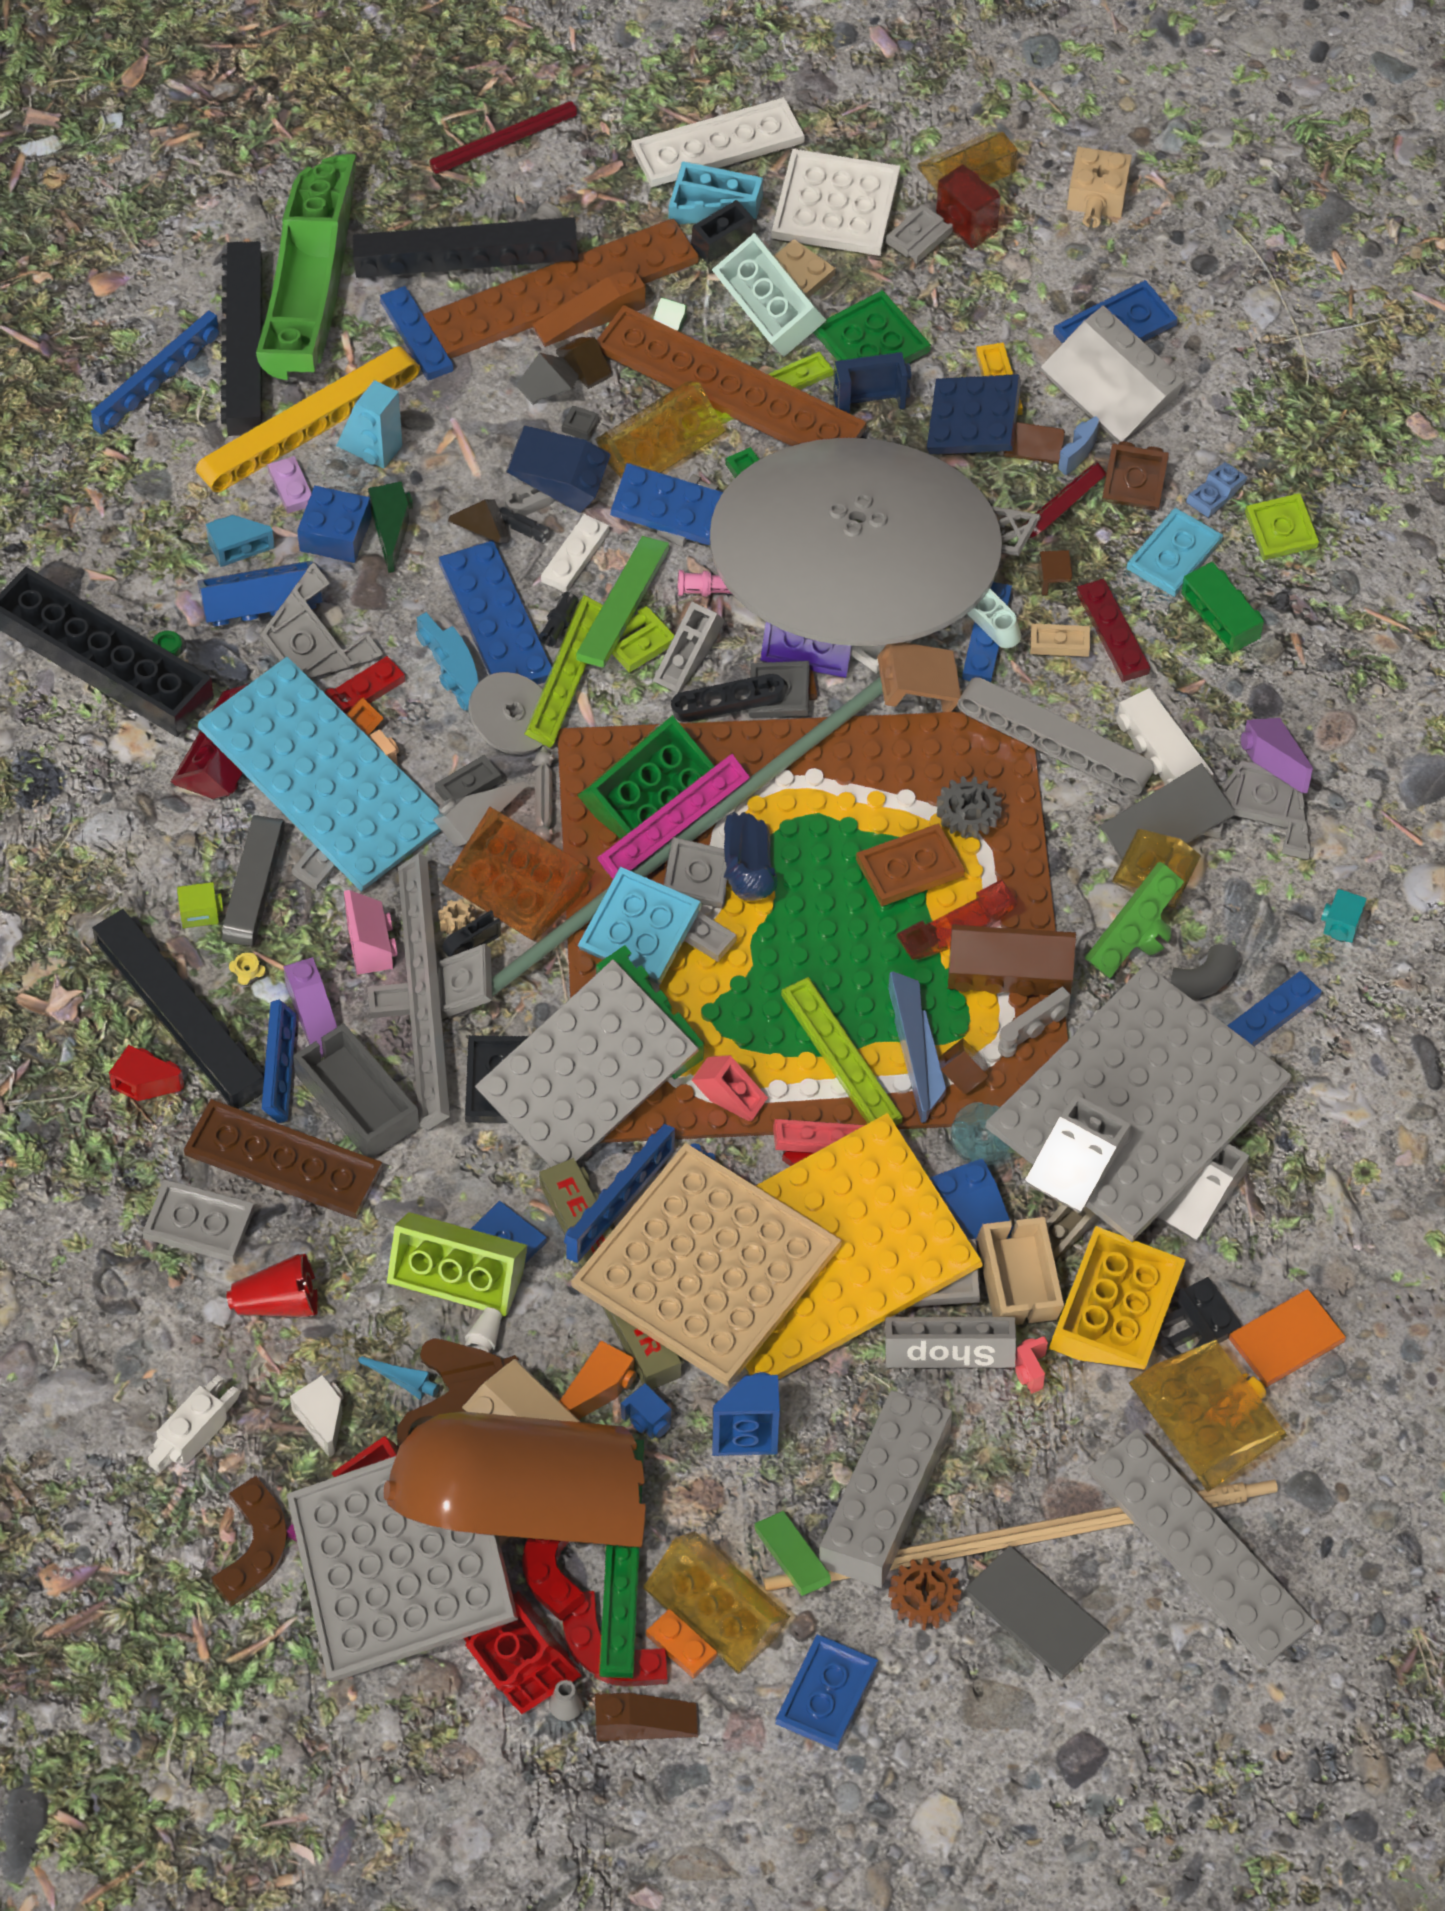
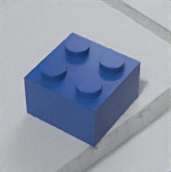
M314 485L297 529L299 551L355 563L372 519L370 497Z

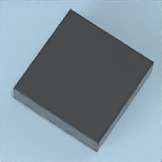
M572 405L562 424V432L588 441L599 421V414Z

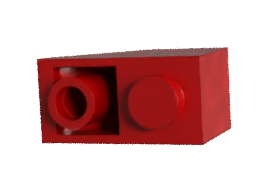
M131 1045L126 1047L109 1071L111 1088L136 1101L178 1092L184 1088L182 1070L171 1061L164 1062L154 1057L148 1050L144 1048L137 1049Z

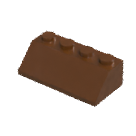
M952 925L947 989H956L961 992L970 990L987 991L992 994L1007 992L1028 996L1031 994L1051 995L1063 986L1071 996L1076 932Z

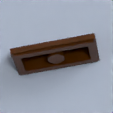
M1016 422L1013 451H1004L1003 456L1059 464L1065 430Z

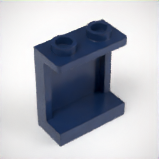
M902 352L835 361L833 384L835 407L850 414V404L896 398L899 410L905 409L906 398H910V387L907 380H911V368L909 363L904 362Z

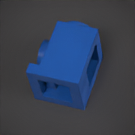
M644 1383L621 1402V1418L625 1422L630 1418L634 1428L640 1433L645 1432L651 1439L655 1436L659 1438L671 1426V1408Z

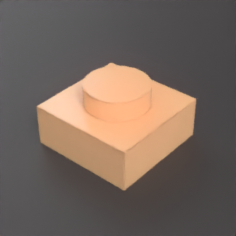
M380 729L370 734V739L398 766L397 753H399L395 741L391 737L387 738Z

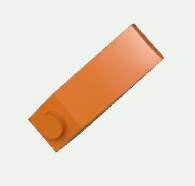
M601 1340L560 1402L579 1420L618 1398L624 1388L629 1389L635 1380L634 1358Z

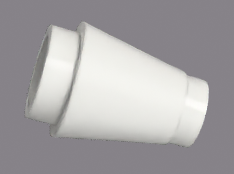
M485 1308L484 1312L465 1336V1346L481 1349L488 1353L493 1352L496 1346L502 1314L494 1308Z

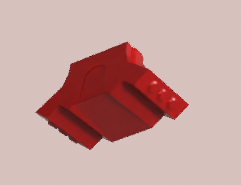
M518 1591L512 1595L518 1620L463 1639L466 1642L465 1646L496 1688L504 1693L509 1702L521 1714H524L552 1696L558 1682L562 1680L573 1682L581 1677L582 1674L577 1665L568 1657L566 1650L547 1629L541 1617L533 1610L531 1603Z

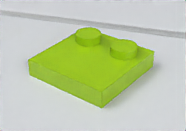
M1301 493L1246 506L1244 512L1263 561L1318 547L1319 541Z

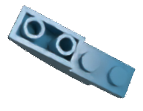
M425 612L417 617L416 636L423 646L427 645L430 648L434 659L440 665L441 675L439 679L442 686L447 691L451 690L454 693L459 706L464 711H469V699L472 691L478 684V676L473 658L462 637L453 626L442 631L429 614Z

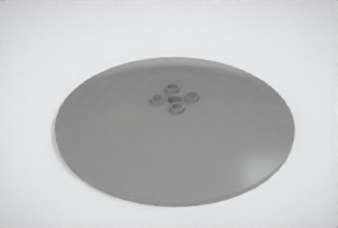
M823 439L797 444L769 454L746 468L729 484L716 504L711 519L710 550L713 562L720 578L735 598L751 612L782 630L801 637L831 644L850 646L895 644L927 636L946 628L965 616L984 598L995 580L1001 561L1002 539L997 517L988 500L967 477L949 464L930 454L908 446L875 439ZM857 519V520H861V521H863V522H862V523H859V522L854 521V520Z

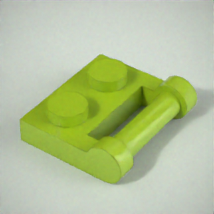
M647 606L638 610V614L631 618L621 638L643 624L646 626L618 642L612 653L629 673L666 651L675 636Z

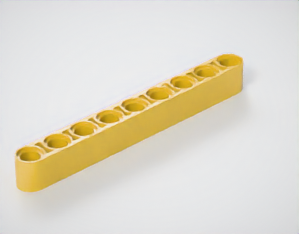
M396 346L208 454L198 462L195 471L213 492L224 491L267 466V464L272 463L349 418L355 403L374 380L397 390L417 377L420 372V366L403 347Z

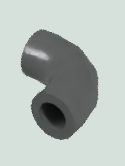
M1213 945L1209 949L1206 961L1200 967L1194 969L1173 967L1170 983L1191 999H1199L1214 994L1231 979L1238 964L1239 953L1228 945Z

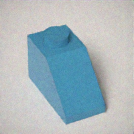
M235 515L218 518L206 524L208 543L220 567L275 548L271 526Z

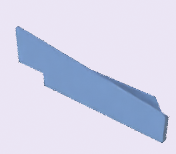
M890 972L888 990L895 1013V1025L920 1121L923 1123L928 1120L929 1113L938 1102L940 1103L945 1097L946 1086L942 1071L940 1070V1063L925 1010L922 1011L919 981L896 972Z

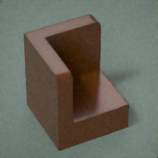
M1069 550L1040 551L1038 573L1041 596L1048 595L1049 583L1072 581Z
M964 1038L939 1057L940 1070L964 1094L970 1092L989 1077L987 1062Z

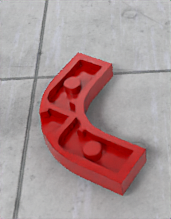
M528 1538L522 1559L523 1572L527 1584L535 1598L562 1621L586 1601L583 1592L558 1569V1559L561 1551L570 1541Z
M583 1591L586 1601L563 1619L564 1638L574 1660L594 1674L595 1678L608 1684L625 1687L667 1684L665 1648L634 1650L633 1678L599 1677L601 1634L596 1622L594 1591Z

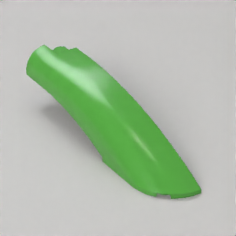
M343 154L322 159V164L314 168L308 166L293 182L282 219V235L271 299L256 351L260 366L273 377L288 380L290 371L301 373L315 372L317 363L322 361L334 313L345 254L355 178L356 154Z

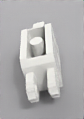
M219 1375L215 1376L204 1388L199 1386L157 1430L158 1439L153 1444L156 1449L148 1457L149 1466L158 1473H161L172 1461L175 1463L180 1461L182 1464L189 1463L222 1428L227 1419L226 1412L238 1400L241 1391L233 1386L220 1399H217L215 1396L225 1383V1379Z

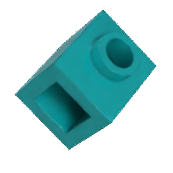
M1338 889L1332 905L1328 903L1325 905L1321 920L1326 922L1323 934L1339 941L1344 940L1353 943L1364 913L1367 898Z

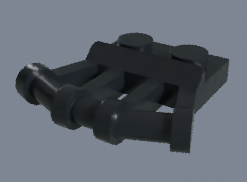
M1206 1277L1184 1289L1180 1288L1172 1295L1168 1308L1177 1307L1178 1310L1164 1317L1153 1349L1157 1355L1166 1357L1178 1366V1371L1185 1374L1207 1349L1229 1339L1230 1333L1241 1328L1242 1325L1209 1277ZM1183 1320H1186L1190 1326L1171 1337H1164L1161 1332ZM1196 1337L1199 1339L1197 1345L1187 1355L1175 1349Z

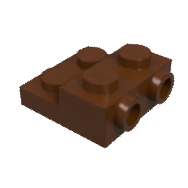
M1130 442L1112 443L1102 501L1159 511L1169 453L1155 446L1143 449L1135 447V444Z

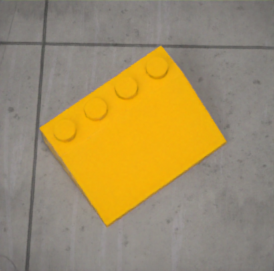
M1095 1226L1049 1349L1081 1361L1145 1369L1185 1259L1135 1240L1131 1242L1124 1236Z

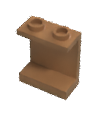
M900 642L887 644L877 656L885 705L896 707L905 694L940 699L942 712H952L962 695V689L959 687L958 666L955 663L952 650Z

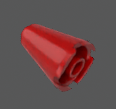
M296 1254L232 1283L231 1290L227 1291L226 1294L230 1310L235 1309L237 1315L311 1317L317 1315L319 1308L317 1289L313 1290L311 1279H315V1275L306 1254Z

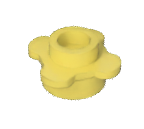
M242 953L229 964V970L237 975L238 983L241 985H248L250 980L255 977H262L265 974V967L259 964L258 958L254 953Z

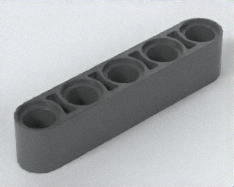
M253 815L224 920L223 942L252 947L256 943L284 837V819Z

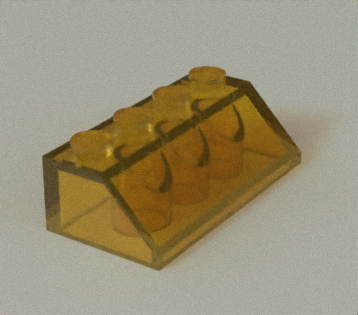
M685 382L595 438V441L599 448L611 454L608 465L622 479L627 463L661 473L726 431L701 383Z
M695 1531L675 1537L643 1586V1589L666 1610H672L715 1649L717 1655L738 1674L742 1673L775 1641L791 1617Z

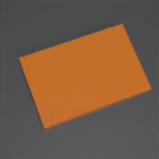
M1309 1289L1299 1293L1229 1335L1231 1343L1266 1388L1344 1343L1346 1338Z

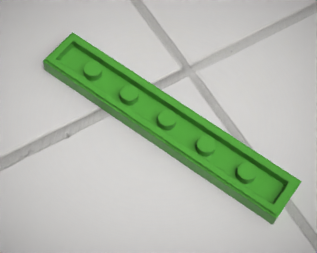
M645 536L641 537L576 653L577 661L605 667L669 552L668 542Z

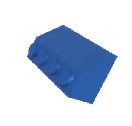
M313 561L197 580L206 623L212 622L213 626L229 624V619L241 617L242 621L254 620L259 618L258 614L270 612V615L274 616ZM321 592L306 602L311 609L317 608L316 603L323 602Z

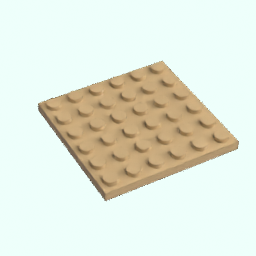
M685 1143L571 1280V1284L577 1291L729 1387L841 1247V1239Z

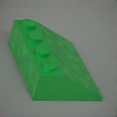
M672 715L655 727L577 796L597 820L621 839L711 770L714 765Z

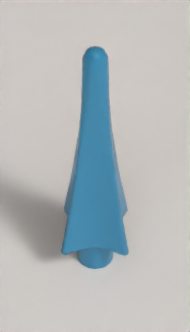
M360 1356L358 1359L359 1363L387 1377L419 1400H422L424 1393L435 1397L439 1391V1385L429 1381V1372L395 1366L364 1356Z

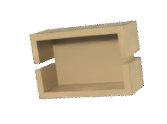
M1045 1217L1017 1220L1010 1234L1011 1239H1007L1012 1228L1011 1221L983 1224L976 1240L983 1265L982 1269L992 1316L1015 1317V1325L1023 1324L1027 1317L1029 1323L1057 1320L1064 1307Z

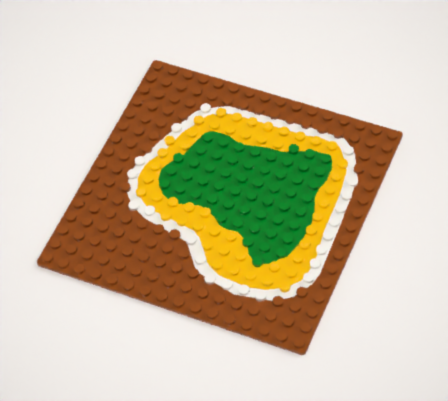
M963 712L853 716L692 842L724 849V825L728 815H732L733 812H736L738 815L745 812L753 815L757 821L764 820L770 832L771 868H775L777 875V888L771 895L761 900L746 901L735 895L727 880L721 908L702 904L699 912L736 934V942L717 962L683 941L661 984L659 985L653 981H650L655 992L662 990L672 1007V1014L674 1015L679 1012L704 1043V1060L675 1080L671 1076L600 1143L647 1141L650 1135L655 1134L663 1124L675 1128V1139L774 1135L773 1124L775 1119L866 1125V1121L781 996L782 989L809 977L902 1115V1123L896 1125L898 1129L985 1126L986 1121L1068 1041L1066 1017L1058 1022L1053 1021L1048 1024L1037 1037H1030L1019 1044L1013 1056L1004 1057L998 1052L1000 1030L1049 995L1031 994L1024 996L1018 993L1001 992L992 994L987 991L970 990L961 992L956 989H947L952 925L1056 931L1035 748L975 720ZM827 717L679 724L714 766L730 754H733L748 776L751 777ZM659 724L561 728L558 732L566 920L611 885L613 879L598 861L597 857L620 840L617 835L594 817L577 794ZM962 776L966 778L967 782H971L973 777H977V783L979 784L985 780L988 781V789L996 788V797H1001L1002 799L1001 818H998L997 826H989L988 834H984L981 830L978 831L977 838H974L971 832H967L965 838H962L961 831L959 830L951 834L950 825L942 827L941 818L936 815L937 796H941V788H949L951 780L959 784ZM939 823L965 869L964 877L881 906L856 861V853ZM668 861L646 878L663 885ZM591 921L567 938L570 998L596 975V964L603 960L580 950L578 947ZM890 972H896L919 981L921 1009L926 1011L939 1063V1057L964 1038L988 1065L989 1077L967 1094L962 1093L942 1072L946 1086V1095L940 1103L938 1102L929 1113L928 1120L923 1123L920 1121L895 1025V1013L888 990ZM731 1055L768 1097L752 1121H747L711 1102L693 1083L692 1078L707 1057Z

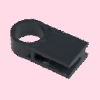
M490 910L452 933L442 945L443 952L448 957H451L479 945H487L501 936L500 919L498 918L494 921L493 911Z

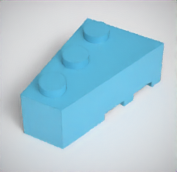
M682 161L668 206L669 219H675L677 224L698 223L735 200H738L754 219H757L763 198V178Z
M374 380L355 403L336 446L362 458L369 464H375L385 469L403 446L399 391Z

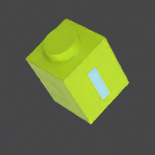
M213 882L177 887L183 929L219 924L218 912L223 911L221 893L215 894Z

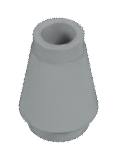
M562 1680L555 1687L549 1701V1709L555 1718L569 1721L580 1714L583 1703L574 1684L571 1681Z

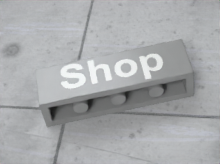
M885 1317L886 1368L1015 1367V1317Z

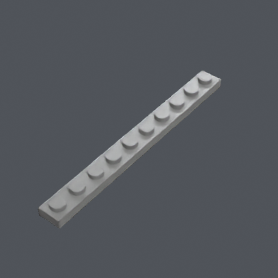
M418 853L398 867L419 1126L429 1130L449 1118L450 1110L427 857Z

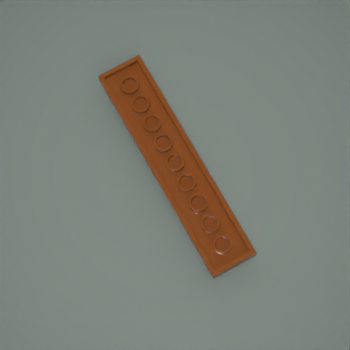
M669 219L578 254L579 260L554 263L424 313L423 316L448 357L452 359L532 328L533 323L610 275L633 267L642 282L646 284L698 264L699 256L675 219Z
M625 305L621 307L597 339L603 355L701 403H705L722 413L725 412L730 417L790 446L823 439L860 438L867 429L866 421Z

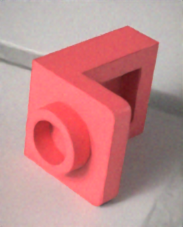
M1044 1336L1036 1340L1034 1338L1027 1339L1016 1347L1015 1372L1022 1385L1026 1384L1031 1394L1042 1390L1044 1386L1045 1373L1037 1360L1046 1355L1048 1342Z

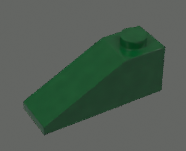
M402 481L368 488L371 514L388 573L395 571L409 524V509H413L411 494L404 491Z

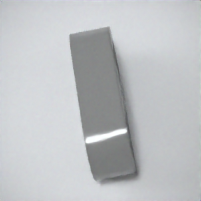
M523 484L506 494L505 507L513 510V514L517 512L527 516L551 505L555 499L542 492H538L539 490L528 484Z

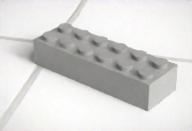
M892 1390L890 1391L820 1544V1562L826 1570L882 1588L951 1433L952 1410Z

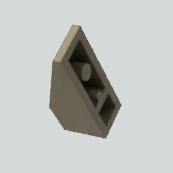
M1061 1204L1046 1221L1054 1262L1101 1219L1086 1206L1079 1213Z

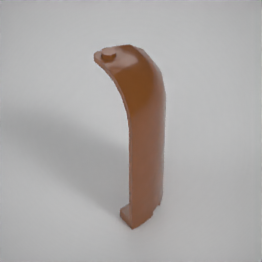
M465 1411L439 1414L417 1426L400 1445L391 1469L390 1479L384 1485L383 1495L384 1499L387 1500L388 1506L408 1519L430 1526L476 1534L642 1547L645 1504L639 1503V1485L642 1486L645 1483L642 1461L635 1460L633 1453L637 1444L625 1426Z

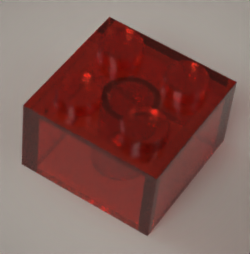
M961 164L938 180L936 214L942 217L945 223H951L953 225V232L974 249L998 232L1001 195L994 187H990L980 179L976 172Z

